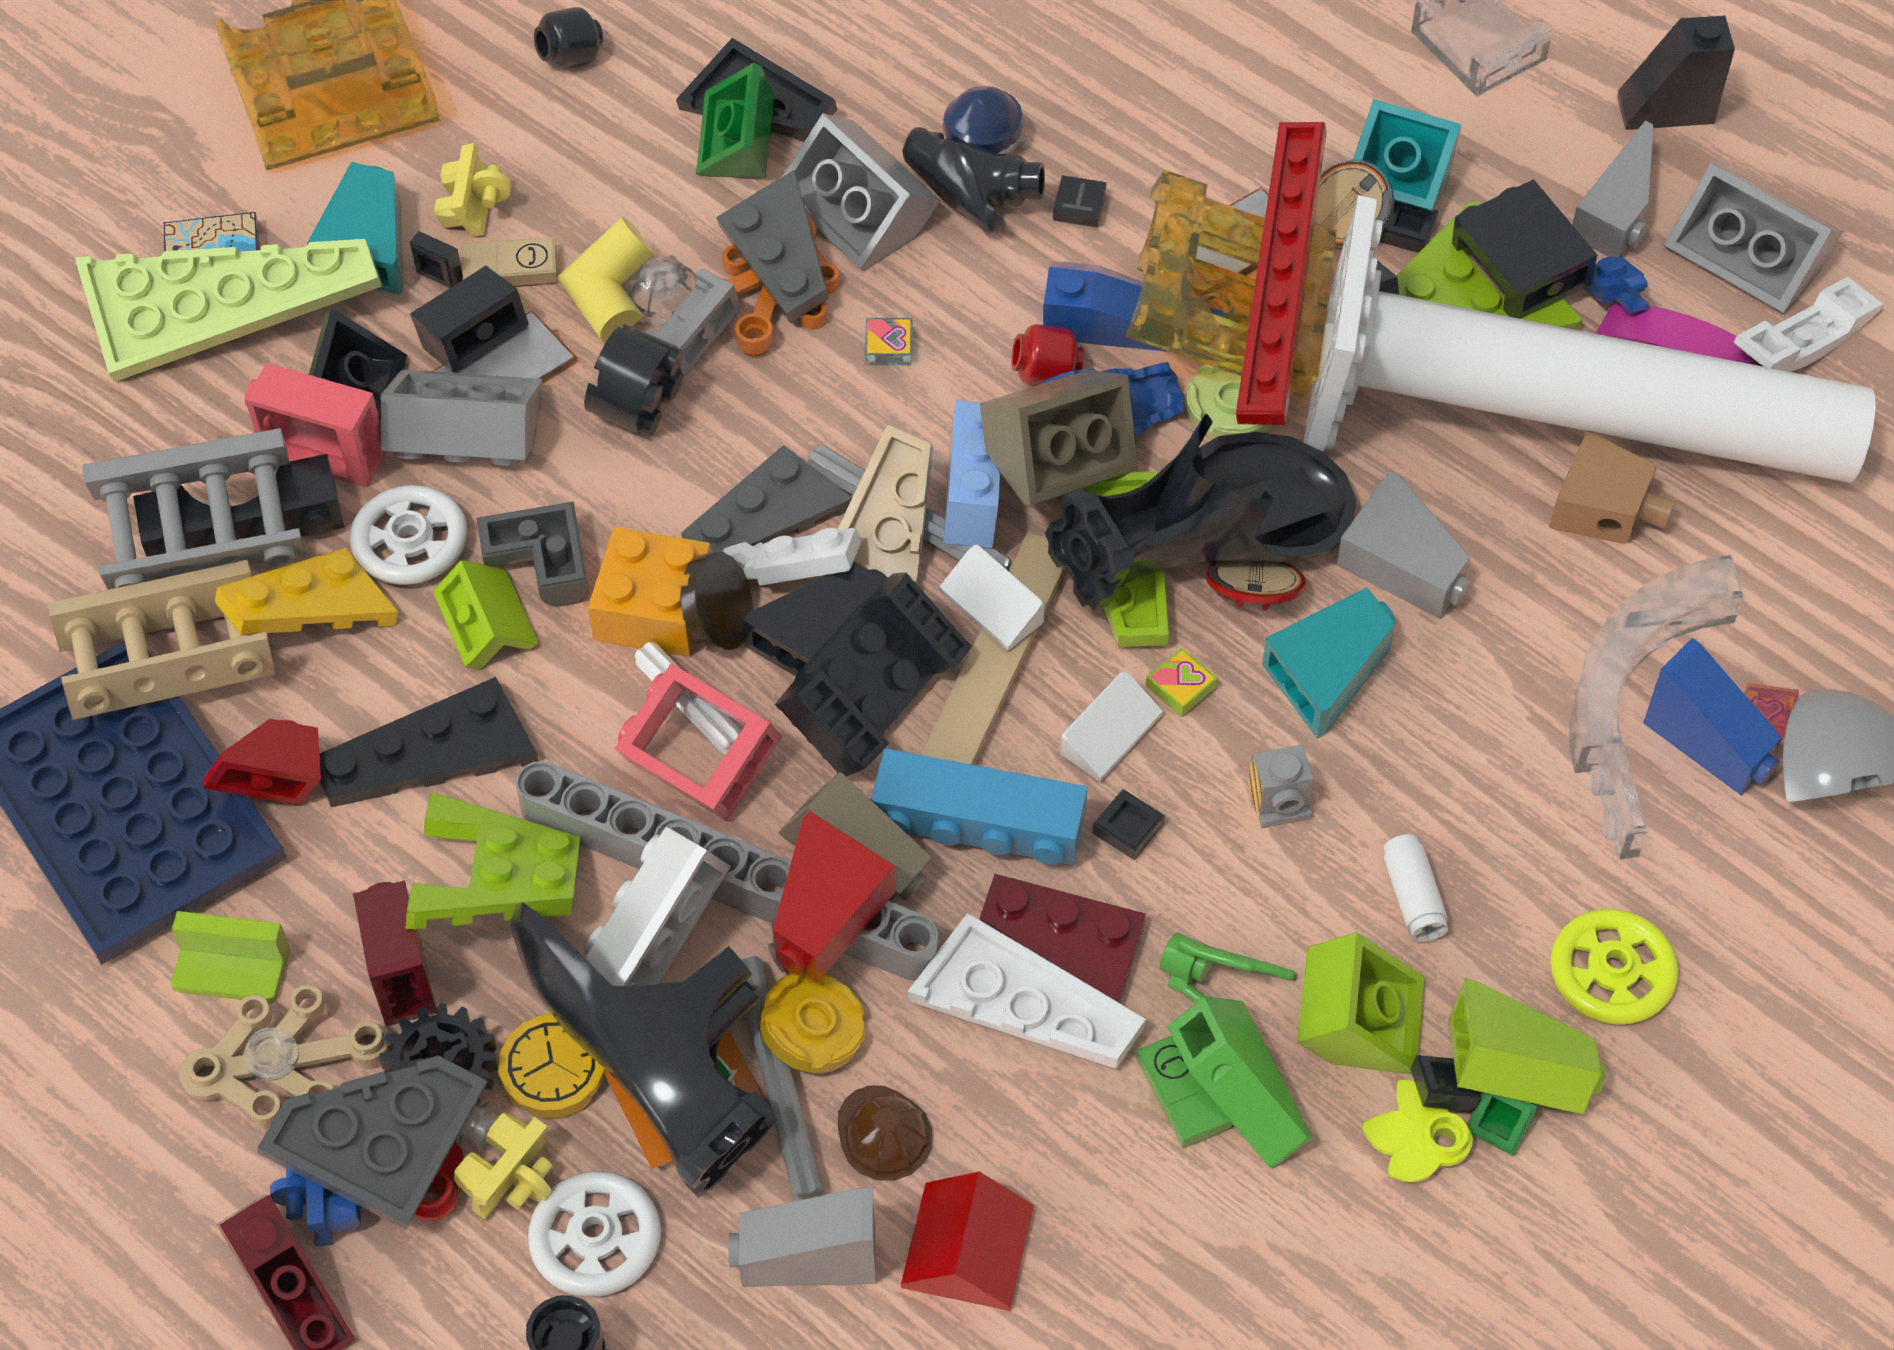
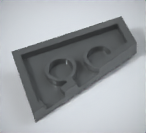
M795 170L790 171L716 217L722 231L789 323L829 299Z
M783 445L681 532V535L684 539L710 543L711 553L723 552L724 548L742 542L752 546L760 542L764 544L794 530L799 534L815 527L816 520L834 512L838 516L846 513L853 497Z

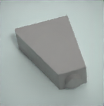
M1390 470L1341 537L1337 566L1439 619L1451 603L1456 606L1461 603L1471 584V579L1466 577L1470 556L1401 476Z
M861 1187L739 1213V1233H729L728 1250L729 1267H739L742 1287L876 1284L873 1187Z

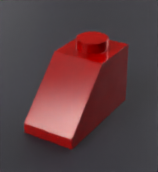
M268 719L220 754L203 778V789L301 806L321 779L318 728L297 724L292 720Z

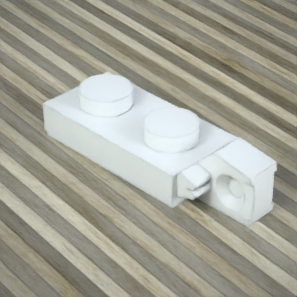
M856 527L843 530L826 528L816 532L814 535L796 538L779 536L764 544L760 542L754 546L742 542L724 548L723 552L732 556L743 569L747 580L757 579L759 586L849 571L861 540Z

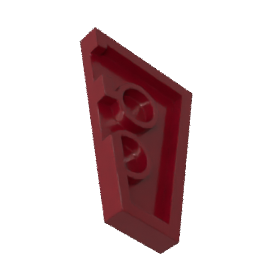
M994 874L980 915V921L1116 1002L1121 1003L1145 926L1146 913Z

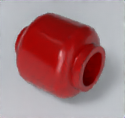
M1034 324L1029 326L1024 334L1019 333L1015 338L1012 348L1011 366L1013 371H1018L1021 381L1026 385L1036 386L1057 375L1082 370L1084 349L1077 347L1076 337L1070 329Z

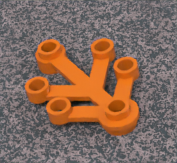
M807 213L814 241L817 236V228L814 220ZM733 245L728 246L722 254L723 267L729 275L735 276L727 281L734 285L737 295L739 296L761 286L762 284ZM815 245L823 276L832 277L829 280H825L828 294L833 293L840 285L839 270L837 266L825 259ZM735 258L743 259V260L740 261V262H732V261H731L732 259H735ZM762 287L753 313L743 315L735 324L736 344L740 350L749 356L764 354L773 343L771 320L777 305L764 287ZM823 302L808 311H816L819 313L817 315L810 316L805 313L799 317V322L804 328L810 330L819 329L827 321L826 304Z

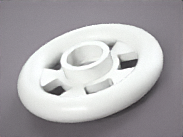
M420 485L399 486L376 495L359 510L350 531L351 551L355 560L365 572L383 582L398 585L422 583L441 575L458 560L467 539L466 519L458 504L447 494L437 489ZM411 505H424L430 507L427 516L424 517L420 513L410 510ZM387 513L392 517L388 521L385 530L374 526L378 518ZM447 526V539L433 541V527ZM408 535H415V536L410 537V538H404V537H406V536H408ZM383 543L393 553L384 560L373 552V549ZM424 552L428 554L429 559L413 565H408L406 558L415 557Z
M593 1171L571 1176L551 1188V1195L546 1201L540 1200L535 1208L528 1231V1245L531 1258L540 1274L553 1286L566 1293L581 1297H601L619 1292L632 1285L647 1271L658 1251L661 1238V1223L657 1208L642 1187L622 1175L605 1171ZM595 1193L610 1195L609 1206L607 1208L603 1206L585 1207L586 1195ZM560 1210L573 1214L564 1234L551 1230L554 1219ZM634 1212L638 1221L639 1231L622 1235V1226L618 1217ZM597 1224L604 1228L603 1232L597 1237H588L584 1234L586 1228L590 1225ZM567 1248H571L578 1257L585 1259L575 1271L565 1267L558 1260ZM617 1249H620L626 1261L615 1269L605 1272L599 1260L607 1258Z

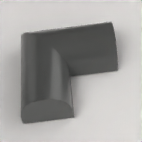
M574 501L476 518L484 565L496 567L533 560L539 595L542 601L548 605L568 606L579 602L588 594L589 586Z

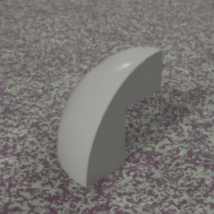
M1818 689L1804 693L1792 708L1784 738L1783 774L1787 803L1894 784V717L1875 702L1851 692L1836 689Z

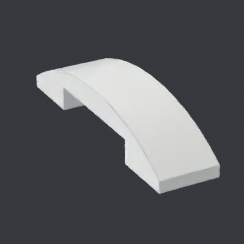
M1846 277L1821 290L1814 305L1775 326H1772L1765 320L1737 335L1733 343L1763 367L1792 372L1815 362L1837 348L1868 323L1881 310L1883 303L1851 278Z

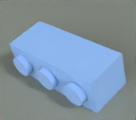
M955 400L950 440L943 544L972 547L977 544L982 548H992L999 501L1000 471L985 451L980 403L982 402Z

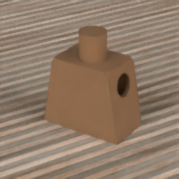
M1586 431L1556 499L1549 528L1623 544L1629 542L1638 519L1666 529L1676 501L1650 492L1656 467L1652 462L1593 432Z

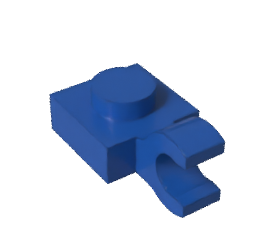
M1622 256L1606 257L1598 261L1595 266L1592 285L1585 287L1586 291L1602 304L1614 300L1618 301L1629 314L1649 308V303L1640 295V292L1645 291V287H1648L1644 273Z

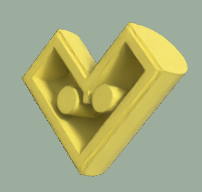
M621 217L557 277L560 284L604 344L618 326L623 328V324L632 327L643 317L621 284L655 254L635 226L624 217Z

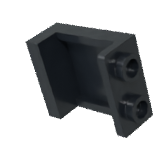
M1534 179L1518 187L1507 188L1499 196L1478 206H1469L1459 215L1455 216L1452 245L1457 251L1469 246L1506 292L1503 310L1509 317L1521 319L1592 285L1598 255Z

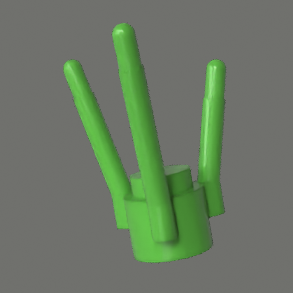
M1179 932L1174 933L1170 938L1160 961V970L1171 975L1168 987L1185 994L1194 1003L1199 1001L1204 995L1193 987L1191 982L1196 980L1202 983L1209 974L1213 962L1247 972L1256 971L1290 981L1296 978V973L1293 970L1214 948Z

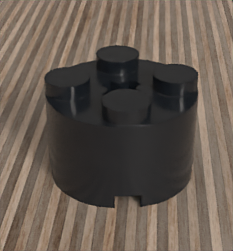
M623 324V328L618 326L607 339L595 363L594 368L600 371L597 379L598 385L595 386L588 383L584 400L585 410L635 433L651 437L655 433L662 415L658 408L664 398L672 401L680 388L683 376L676 371L680 366L684 351L674 344L626 324Z

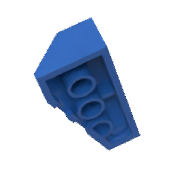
M1053 261L1049 266L1043 304V325L1070 329L1075 335L1077 343L1223 358L1230 357L1234 315L1100 265Z

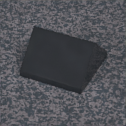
M330 308L325 313L309 375L373 393L381 423V394L397 374L404 370L407 354L335 309Z

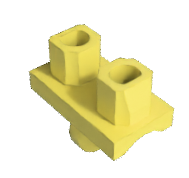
M475 143L462 145L459 161L442 164L440 174L442 185L449 194L453 193V195L436 199L434 214L444 228L463 225L471 237L484 235L488 208H493L495 203L505 201L510 196L512 186L510 179L501 173L499 166L494 164L488 166L479 159L477 155L478 148Z
M505 1112L498 1117L486 1134V1142L502 1152L503 1156L493 1167L477 1154L471 1152L454 1172V1181L472 1198L473 1212L486 1220L513 1185L516 1187L506 1200L516 1209H519L528 1197L537 1202L547 1200L552 1190L543 1178L552 1169L553 1165L546 1158L540 1157L532 1168H529L546 1146L547 1141L544 1139L543 1134L547 1131V1125L536 1117L528 1125Z

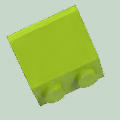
M1358 932L1307 947L1297 1043L1334 1065L1412 1074L1410 1068L1415 1056L1418 1055L1425 977Z

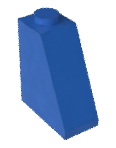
M1691 638L1661 668L1643 723L1735 792L1742 795L1755 781L1763 785L1774 773L1780 763V760L1775 758L1782 736L1701 643Z

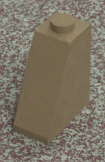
M841 772L810 796L778 832L785 840L796 846L803 818L811 811L895 866V893L888 901L893 900L898 895L904 900L908 899L926 879L920 871L932 858Z

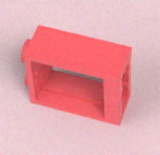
M270 363L265 364L258 378L253 379L246 389L244 400L252 420L254 433L281 428L287 444L290 461L328 454L335 479L368 488L387 451H381V423L373 393Z
M671 663L665 673L658 674L649 685L646 694L647 700L637 715L631 716L623 724L618 735L619 742L614 749L633 765L727 822L782 735L769 721ZM684 690L744 725L704 788L644 752Z

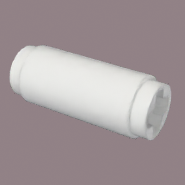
M1412 834L1392 838L1383 847L1385 853L1384 861L1407 931L1411 933L1413 940L1416 942L1434 941L1445 935L1448 931V917L1424 846L1419 842L1418 837Z

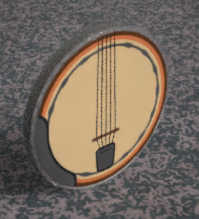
M1346 160L1328 167L1321 173L1313 235L1321 243L1338 250L1343 247L1358 195L1377 199L1375 219L1382 220V231L1385 229L1393 212L1394 193L1389 179L1378 167L1362 160Z

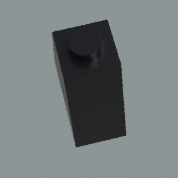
M1725 15L1680 18L1618 90L1617 99L1625 130L1639 129L1645 121L1653 124V128L1715 123L1735 51Z
M853 561L849 571L825 575L749 612L743 619L745 646L796 676L861 603L867 600L888 577L878 570H869Z

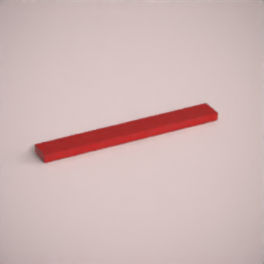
M1279 122L1236 407L1237 424L1286 425L1326 143L1327 131L1325 122Z

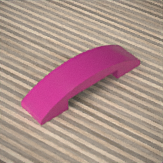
M1612 304L1596 332L1599 335L1762 366L1733 343L1736 336L1730 332L1695 317L1659 307L1649 306L1648 309L1629 314L1621 304Z

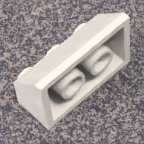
M665 827L661 836L658 834L654 835L645 846L641 855L643 865L633 881L627 880L618 890L613 901V907L616 909L605 927L600 925L589 937L585 946V953H587L585 959L612 986L633 987L659 984L730 869V865L691 840Z

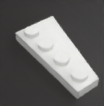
M968 913L907 991L909 1002L1117 1069L1145 1030L1146 1019Z

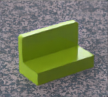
M460 560L433 590V594L465 668L481 670L503 645L532 650L538 644L535 633L506 570Z
M177 911L172 927V932L180 948L171 980V986L175 992L242 1000L249 995H260L268 1003L276 1001L290 950L281 923Z

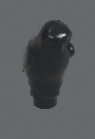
M914 127L906 138L902 150L905 162L926 181L940 198L948 202L988 234L994 233L999 229L1007 232L1005 220L995 210L997 206L1011 204L1018 207L1024 203L1025 199L1041 200L1045 189V167L1043 162H1026L1020 155L997 154L977 144L944 139L943 133L929 132L922 127Z

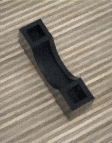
M328 454L290 461L288 465L279 466L276 472V481L285 531L299 528L301 536L304 537L308 535H322L331 530L345 528ZM181 485L176 491L186 549L216 544L210 505L193 498ZM152 491L134 495L133 499L140 540L146 557L165 554L166 548L156 492ZM259 496L243 504L230 506L236 540L266 535Z

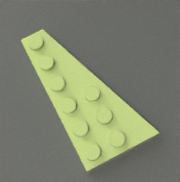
M365 239L309 242L306 247L281 249L278 244L261 245V250L238 251L236 247L164 251L161 256L136 258L133 253L116 254V259L95 261L91 256L75 257L107 370L114 382L382 287L370 247Z

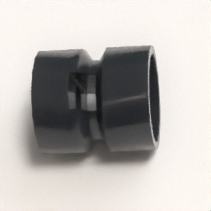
M559 1295L543 1301L532 1311L526 1324V1340L529 1350H607L595 1309L585 1300L572 1295Z

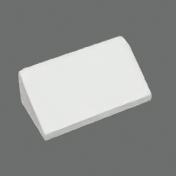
M977 544L966 552L939 586V591L1007 651L1044 623V602Z
M1123 670L1062 734L1060 755L1101 782L1163 715V710L1138 682Z

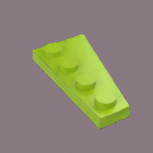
M1128 472L1081 489L1087 493L1095 492L1096 495L1100 496L1126 493L1150 481L1156 476V472ZM1164 570L1138 577L1120 587L1109 605L1104 607L1118 647L1168 646L1169 629Z

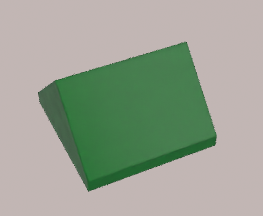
M752 63L705 91L696 168L697 175L709 177H766L775 94L761 65Z

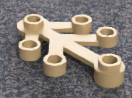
M306 984L299 986L292 992L290 997L291 1010L256 1052L237 1056L253 1033L265 1029L272 1020V1012L267 1000L260 995H249L239 1002L236 1010L238 1019L214 1048L198 1049L185 1058L179 1070V1080L184 1091L189 1096L204 1101H212L223 1097L248 1113L255 1125L261 1128H269L282 1106L279 1097L269 1090L254 1092L237 1079L259 1075L292 1097L306 1093L310 1096L334 1089L328 1081L321 1079L310 1081L294 1071L293 1068L344 1058H351L358 1067L363 1069L378 1068L381 1066L379 1053L390 1051L384 1039L388 1031L378 1022L364 1021L355 1025L348 1035L291 1045L308 1023L318 1019L325 1010V1001L319 988ZM306 998L316 999V1003L310 1008L299 1007L300 1003ZM251 1009H263L259 1017L254 1019L246 1018L247 1013ZM366 1036H376L375 1041L370 1045H360L358 1043ZM215 1067L209 1076H197L202 1069ZM271 1103L275 1105L273 1110L266 1115L256 1113L257 1109L263 1104Z

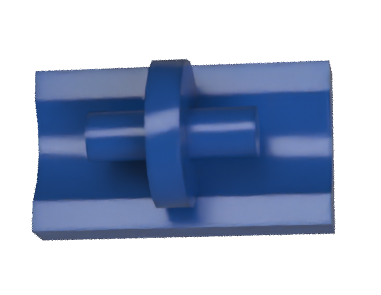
M287 1168L286 1177L280 1178L270 1185V1196L274 1203L286 1206L287 1219H301L303 1217V1205H307V1227L314 1231L316 1247L333 1245V1232L361 1227V1206L335 1193L332 1194L328 1189Z

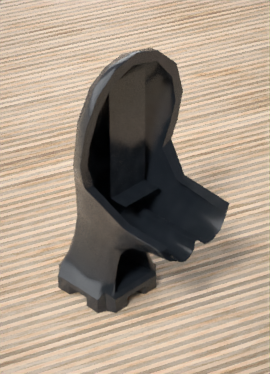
M1206 413L1177 456L1141 487L1126 493L1110 496L1096 495L1095 492L1087 493L1083 489L1065 494L1060 503L1063 513L1062 518L1050 522L1045 532L1049 544L1048 554L1057 568L1064 566L1070 572L1074 582L1073 593L1082 607L1089 605L1093 610L1108 606L1117 590L1132 580L1174 566L1193 563L1291 562L1325 556L1340 545L1341 537L1354 520L1357 500L1348 477L1323 451L1290 436L1262 432L1221 435L1199 447L1213 423Z
M524 902L518 904L511 919L510 929L532 988L564 1031L607 1070L641 1108L662 1139L682 1182L697 1198H700L705 1192L712 1190L727 1175L733 1164L746 1152L751 1151L766 1136L768 1130L776 1122L775 1117L771 1114L773 1112L772 1107L757 1092L748 1093L734 1086L721 1074L717 1065V1046L721 1037L760 1000L753 992L757 987H753L746 981L752 973L728 946L683 982L633 987L612 986L587 959L536 911Z

